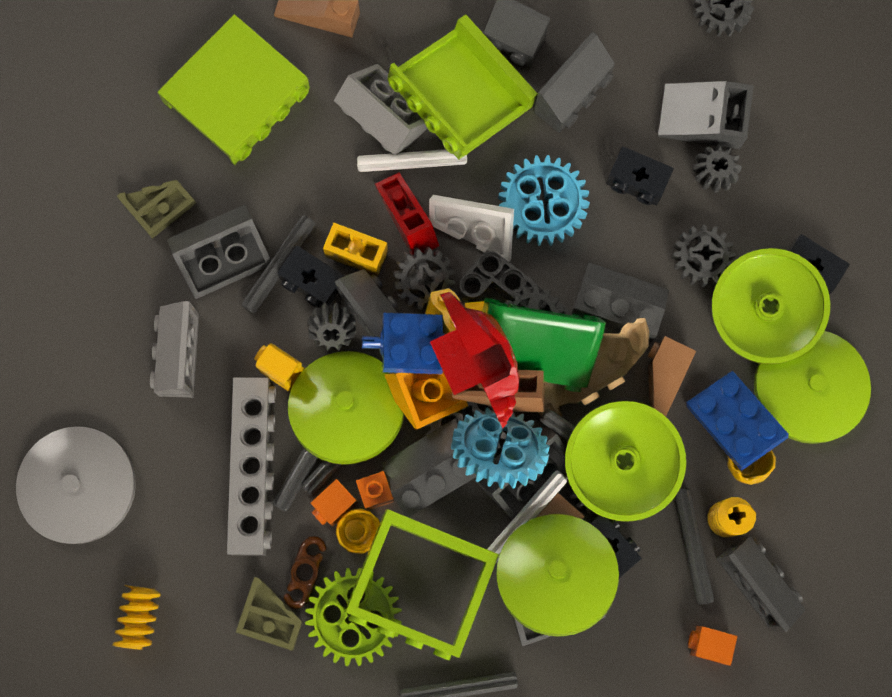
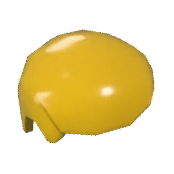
M771 450L741 471L728 456L727 466L736 480L752 485L763 482L775 468L776 457Z
M365 509L348 511L337 522L336 536L339 544L348 552L361 554L368 552L380 524L379 519L371 511Z

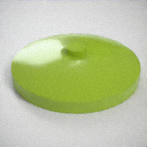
M760 249L739 257L722 273L713 292L712 317L719 336L736 354L757 363H783L803 355L821 338L829 320L830 296L823 277L805 258L783 249Z
M824 331L821 338L809 351L793 360L777 364L758 363L754 376V393L756 398L789 434L788 438L802 443L818 444L842 437L856 427L869 405L871 381L867 366L857 350L838 335Z
M335 352L315 360L300 373L289 395L288 416L296 438L308 452L327 462L354 464L377 456L393 442L402 426L404 413L392 396L385 378V374L388 372H383V362L373 356L360 352Z
M616 401L594 409L577 424L567 444L565 467L574 493L586 507L608 519L636 521L658 513L674 499L684 480L686 453L679 432L664 414L643 403Z
M549 514L527 521L509 536L499 555L497 584L504 605L519 623L540 634L569 636L589 629L607 613L617 592L619 570L614 550L606 537L597 528L574 516Z

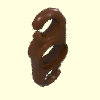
M316 536L308 537L301 543L291 569V581L287 585V590L299 589L303 593V597L299 601H294L289 593L284 594L285 603L294 609L302 608L309 602V597L312 595L319 575V563L322 561L323 555L319 553L312 556L307 552L310 544H317L322 552L326 550L325 542ZM306 563L313 568V576L308 581H302L297 577V569L301 564Z

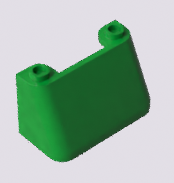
M485 298L482 312L492 315L501 326L513 349L518 363V370L544 371L545 382L565 385L564 389L568 391L581 392L582 388H588L603 338L605 321L596 316L584 315L581 318L576 314L568 315L520 307L511 303L507 307L508 304L500 303L499 300Z

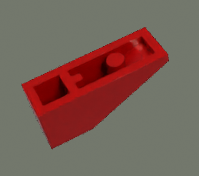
M400 172L376 183L375 187L411 254L414 255L415 247H418L422 253H424L426 246L432 250L439 247L431 221Z

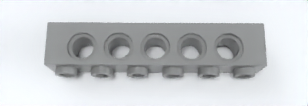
M233 378L227 555L266 556L267 549L272 547V532L267 531V520L273 517V503L268 502V490H273L274 474L269 472V461H274L275 455L274 443H270V432H275V414H271V403H276V386H272L269 378ZM253 402H260L262 405L260 413L254 416L249 415L247 412L248 406ZM253 430L260 431V441L254 445L248 444L246 440L248 433ZM251 459H257L260 462V468L254 474L246 472V464ZM250 488H257L259 492L258 500L248 504L245 501L246 491ZM250 517H255L258 521V528L255 532L248 534L244 530V522Z

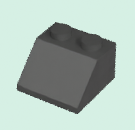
M496 0L483 34L501 54L509 57L514 64L518 66L525 65L531 68L546 41L550 18L515 0Z

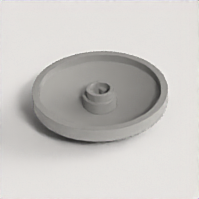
M67 427L54 431L40 439L24 457L16 480L18 505L28 524L42 536L67 544L92 542L112 532L129 512L136 490L134 467L125 449L109 435L88 427Z

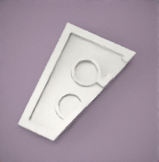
M433 195L429 199V220L433 227L457 239L463 238L477 245L476 248L483 252L494 251L510 262L514 209Z

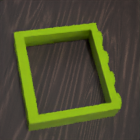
M386 509L344 612L351 614L349 621L364 627L367 621L378 625L377 632L394 638L395 633L407 637L405 643L422 649L424 644L435 648L433 654L450 661L452 655L460 658L499 554ZM390 526L484 563L453 645L358 607Z

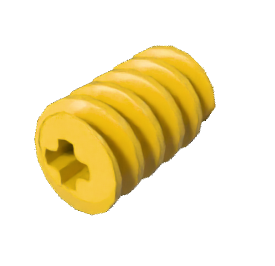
M731 497L715 503L710 507L707 514V522L710 529L715 534L727 538L749 532L756 521V512L746 500L740 497ZM728 515H732L733 520H729Z
M124 585L130 588L131 592L123 593L121 597L129 601V604L121 605L119 609L127 613V616L117 618V622L125 626L122 629L115 630V634L122 637V640L113 642L112 646L142 650V647L152 645V641L144 636L154 633V628L148 626L147 623L156 621L157 617L149 613V611L158 609L159 605L151 601V599L160 597L161 593L155 589Z

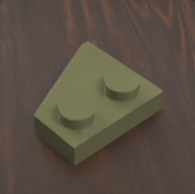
M177 180L165 182L160 186L144 187L142 191L130 194L123 192L117 195V198L152 239L196 204L195 200Z
M254 577L236 633L293 651L303 621L260 578Z

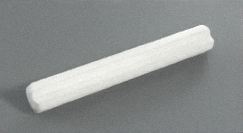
M446 149L357 157L359 172L465 165L467 163V155L458 160L454 154L449 153Z
M558 470L555 471L487 550L500 555L509 536L521 525L539 515L567 483L568 479Z

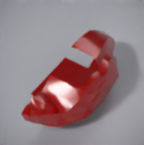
M451 292L440 294L456 330L434 339L430 343L453 394L456 395L481 383L502 428H504L508 419L512 416L513 408L516 405L515 394L518 391L520 377L518 363L511 344L492 315L466 308Z

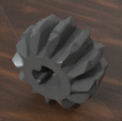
M720 144L716 145L714 150L708 146L704 149V154L699 153L697 155V163L694 164L693 171L699 173L695 178L696 182H705L703 190L712 186L714 193H718L721 187L727 191L730 189L731 183L736 184L739 180L737 174L741 172L742 166L736 164L739 160V155H730L731 147L722 151ZM715 166H719L721 169L718 172L715 171L713 168Z
M324 302L322 309L315 307L312 315L308 318L309 339L315 340L316 347L325 345L327 351L330 347H335L339 351L342 344L349 346L351 338H354L356 334L354 314H349L347 306L339 308L336 302L333 307H329Z

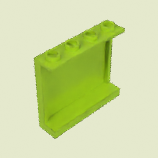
M234 14L158 91V94L166 106L170 109L173 107L230 158L231 163L235 165L239 160L243 161L250 155L252 147L258 141H263L270 134L271 127L277 121L281 122L287 117L290 108L296 101L301 102L307 96L310 86L306 75Z
M467 15L457 20L453 31L401 66L397 67L395 63H392L387 77L390 87L402 95L410 110L418 113L424 120L427 129L435 133L441 139L444 148L449 153L454 154L458 160L531 109L538 96V93Z

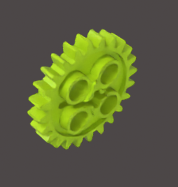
M346 568L345 577H342L338 571H335V581L333 582L325 577L324 582L327 587L325 589L319 586L315 587L320 595L318 598L309 597V600L315 606L305 610V612L313 615V619L306 621L305 625L314 626L315 628L308 636H318L319 638L314 647L317 648L324 645L326 647L323 652L324 657L333 652L334 663H337L341 656L345 657V666H349L352 658H355L357 665L361 666L364 656L372 663L374 662V652L380 656L384 655L381 648L383 644L390 648L393 646L388 639L389 636L377 632L378 628H372L368 623L365 628L371 634V638L367 639L356 623L347 622L346 619L349 617V614L344 612L345 608L337 599L338 595H342L346 603H348L349 592L354 588L362 568L358 569L356 576L352 575L350 568ZM372 571L364 591L365 598L358 607L369 612L379 611L384 618L402 624V621L394 618V614L402 611L401 608H393V603L399 597H389L388 594L393 587H381L385 579L383 577L376 582L373 581L374 572ZM331 605L337 606L341 611V617L335 623L329 622L325 617L326 609ZM353 629L358 633L359 642L356 646L350 647L344 643L343 635L346 630Z

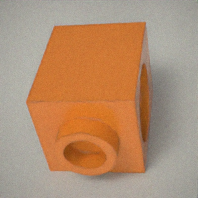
M384 471L356 480L366 510L394 502Z
M336 479L311 502L315 508L311 513L322 525L328 522L333 527L341 516L350 511L358 502Z
M696 626V631L692 630L688 639V648L691 649L690 655L731 666L737 636L703 626Z

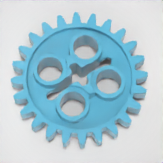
M536 155L533 164L525 158L523 162L524 168L515 164L513 169L515 174L507 172L506 179L508 182L501 183L500 188L505 192H500L498 199L505 202L500 203L499 206L514 209L513 229H518L516 237L519 238L526 234V243L528 244L532 238H537L538 246L541 245L543 239H547L548 244L552 246L554 237H557L562 243L564 241V233L572 237L574 235L573 227L580 229L582 222L579 219H585L587 216V212L582 209L589 207L590 202L583 200L588 197L589 191L581 190L586 181L576 180L579 175L578 170L573 173L569 172L571 163L566 164L564 167L560 166L561 158H558L555 163H551L550 156L547 155L545 161L540 162L538 155ZM539 177L543 181L544 199L548 201L546 211L550 221L549 224L545 223L543 202L539 200L541 194L540 185L537 180ZM550 181H558L562 188L554 190L549 187L548 183ZM530 185L535 191L531 194H525L521 191L520 187ZM562 207L566 210L567 215L559 217L554 214L553 209ZM534 211L540 218L536 221H531L526 218L525 213Z
M486 408L485 414L475 410L474 417L467 414L464 421L458 422L457 428L454 429L451 449L454 450L453 459H459L457 466L459 468L467 467L465 473L467 476L475 473L477 475L476 482L484 478L487 479V486L489 487L493 482H498L500 489H503L505 483H509L514 489L516 488L517 481L526 486L528 479L535 481L537 475L543 473L548 461L550 445L546 444L547 436H541V427L533 428V420L523 421L524 414L514 417L512 413L506 426L502 428L496 414L492 413L489 408ZM502 431H507L499 463L494 464L493 461Z

